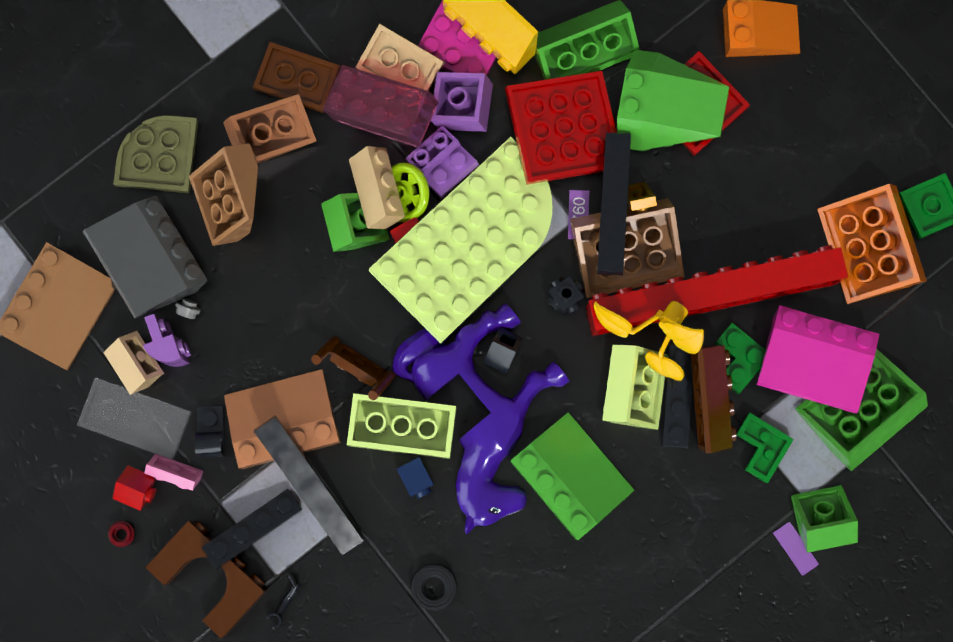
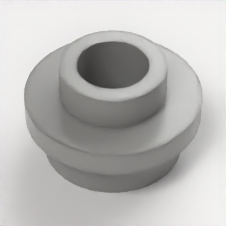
M183 298L182 301H177L175 304L177 307L176 313L189 319H195L196 314H200L201 309L197 307V302Z

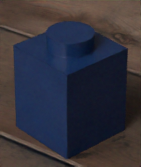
M420 457L397 468L410 497L416 495L419 499L431 493L430 487L434 484Z

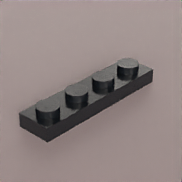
M669 345L668 358L676 362L683 369L684 378L681 381H676L666 377L662 446L688 448L693 384L691 355L676 345Z
M286 489L208 542L201 550L215 570H217L299 514L302 508L290 491Z

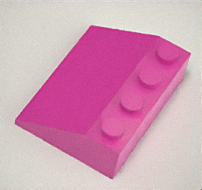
M779 305L772 320L757 385L857 414L875 357L879 334Z

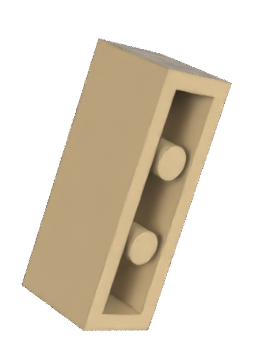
M366 146L351 157L349 163L367 228L387 229L405 217L386 148Z

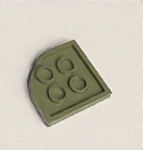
M158 116L145 120L131 133L129 132L124 138L117 154L113 185L115 187L190 193L191 181L189 175L193 172L198 119L180 116Z

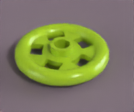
M410 163L395 164L391 168L405 215L398 222L405 223L412 218L418 219L426 210L429 201V185L423 172L415 165ZM402 173H408V181L401 180ZM414 184H418V187H419V194H418V195H417V190H416V187L414 186ZM413 202L415 208L409 212L407 205Z

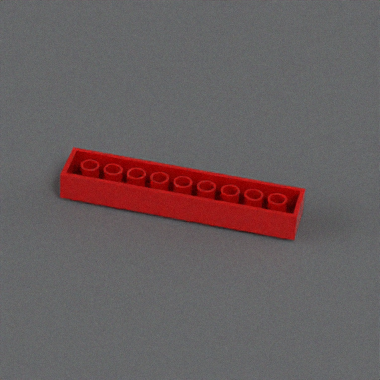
M832 245L817 248V251L811 254L804 250L793 253L787 259H783V256L771 257L767 259V262L759 265L757 261L742 264L743 267L733 270L732 266L720 268L717 270L718 272L712 275H708L707 271L693 274V277L688 280L676 277L667 280L668 283L658 286L657 282L642 285L643 288L636 291L629 287L617 290V294L608 296L607 293L593 295L586 305L592 336L611 333L599 322L594 309L595 301L604 308L625 318L631 323L632 328H635L656 315L658 310L664 312L671 301L682 304L688 310L687 316L837 285L848 278L841 247L833 249ZM659 318L651 324L660 322Z

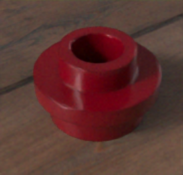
M118 521L110 527L108 537L113 545L125 547L133 541L135 531L130 523ZM121 529L126 531L124 539L118 536V532Z

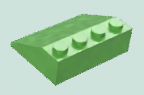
M876 349L857 414L808 399L795 409L829 450L852 471L928 407L926 392Z
M569 412L510 461L576 540L583 537L634 491Z

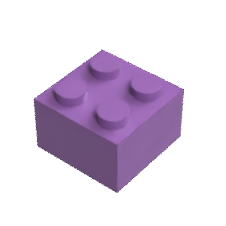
M437 72L430 120L438 129L443 125L447 130L487 132L493 88L492 82L485 73Z

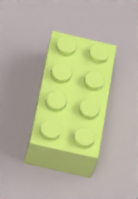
M353 393L347 445L450 459L456 406L378 397L376 400H371L368 395Z

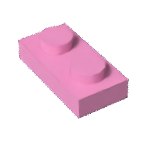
M155 454L147 463L144 473L156 477L157 480H164L177 485L179 488L193 491L201 480L203 470Z

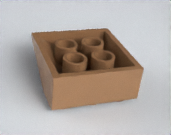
M250 143L223 147L189 175L212 246L238 242L251 231L254 217L258 165Z

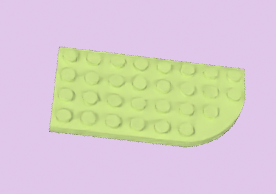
M510 137L369 268V272L441 344L523 265L544 242L551 225L553 209L548 181L526 185L518 145Z

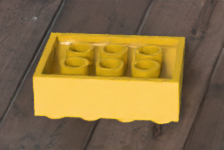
M443 0V12L452 21L456 19L462 25L461 28L470 38L474 36L481 42L479 44L480 47L488 55L492 53L499 59L497 61L498 64L505 71L508 72L510 70L516 74L536 54L538 31L505 0Z

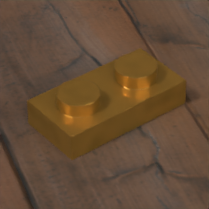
M645 181L628 185L627 204L632 211L644 212L648 211L650 207L657 206L656 196Z

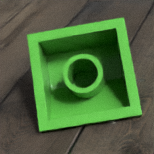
M358 193L339 194L321 203L333 252L354 250L390 240L387 229L367 228Z
M841 485L791 495L799 535L807 553L858 543V520Z

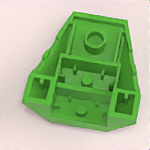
M635 50L625 72L617 116V133L631 134L630 150L647 151L652 148L669 147L679 143H691L721 137L730 87L661 53Z

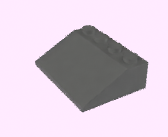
M156 195L138 201L83 231L134 318L195 294L207 281V278Z

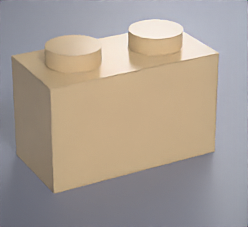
M138 331L119 337L103 352L130 395L150 387L164 374L157 361L144 349L143 345L145 342Z

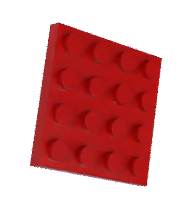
M602 71L506 86L505 92L526 185L603 172L606 133L617 132Z

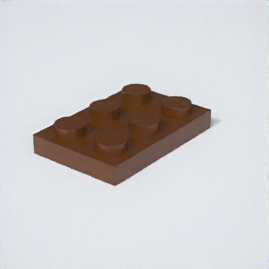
M269 42L253 89L279 99L299 94L304 107L324 114L341 67L338 64Z

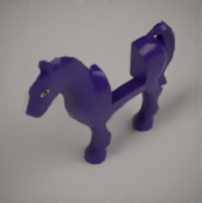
M503 304L495 312L487 310L475 323L461 327L456 334L455 341L449 345H445L449 336L440 344L424 328L398 346L393 356L392 370L396 375L412 382L426 401L456 376L460 375L490 411L487 417L459 439L464 447V454L458 471L456 491L460 508L466 515L464 529L466 534L476 525H490L525 507L527 494L524 489L519 486L498 484L493 481V477L501 461L513 451L521 439L524 417L535 395L547 387H563L570 382L561 368L552 362L545 371H532L527 376L521 390L511 399L498 393L476 372L472 356L475 347L481 339L489 333L499 330L500 327L513 329L521 323L517 315L507 304ZM410 363H413L410 372L407 367Z

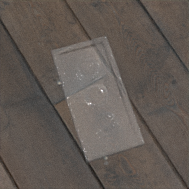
M95 378L77 426L174 460L191 411L137 392L130 395L126 388Z

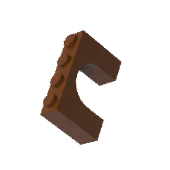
M188 521L145 568L163 585L170 584L189 562L199 557H206L201 548L213 540L207 535L209 530L200 521L196 523ZM237 556L222 566L227 578L226 592L221 601L202 620L221 639L235 627L267 591L263 587L266 583L255 573L251 576L244 569L247 565Z

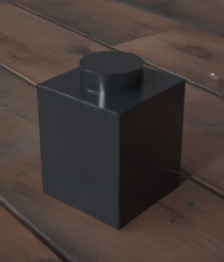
M500 327L483 363L506 374L523 338Z

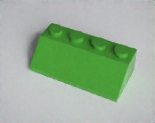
M618 0L538 32L536 54L534 56L544 79L597 72L631 58L635 50H640L631 12L621 0Z

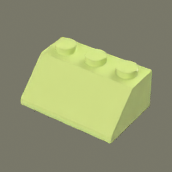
M634 345L612 346L605 405L603 408V421L658 430L665 376L658 374L649 367L645 355L648 351L656 354L659 352Z

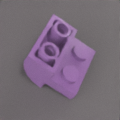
M443 125L405 158L407 163L415 165L423 172L428 185L441 198L479 165L477 160L460 145L459 141Z
M155 314L144 317L152 338V342L143 345L146 352L154 359L169 366L180 367L190 364L188 359L191 356L190 348L187 342H183L182 339L173 335L170 323L165 322L163 318Z

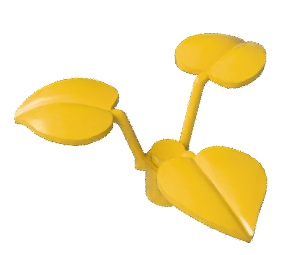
M596 301L594 303L596 316L603 327L611 333L624 338L629 334L634 335L659 318V326L666 334V338L658 354L652 351L647 352L645 355L646 362L651 369L662 376L676 381H681L684 378L683 369L673 360L664 357V351L670 339H673L674 344L681 350L691 354L698 353L703 345L704 330L692 329L681 325L688 315V310L682 304L671 301L664 312L658 310L656 315L639 326L632 328L631 323L622 316L604 308Z

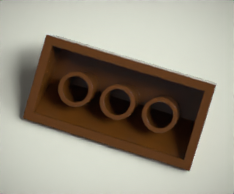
M705 345L701 347L698 353H690L698 448L705 453H714L733 448L732 441H736L735 426H731L730 416H734V405L732 400L729 401L728 390H732L731 376L727 375L726 365L730 364L729 350H725V345Z

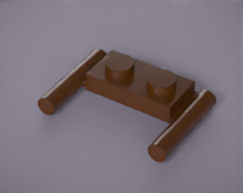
M337 336L331 337L311 357L312 362L317 365L331 354L332 356L329 360L335 363L339 369L351 373L360 382L373 387L368 393V397L371 400H376L395 379L394 372H386L385 369L344 343H340V339Z

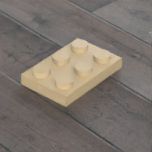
M379 24L355 68L421 106L436 79L437 72H440L445 62L384 25Z

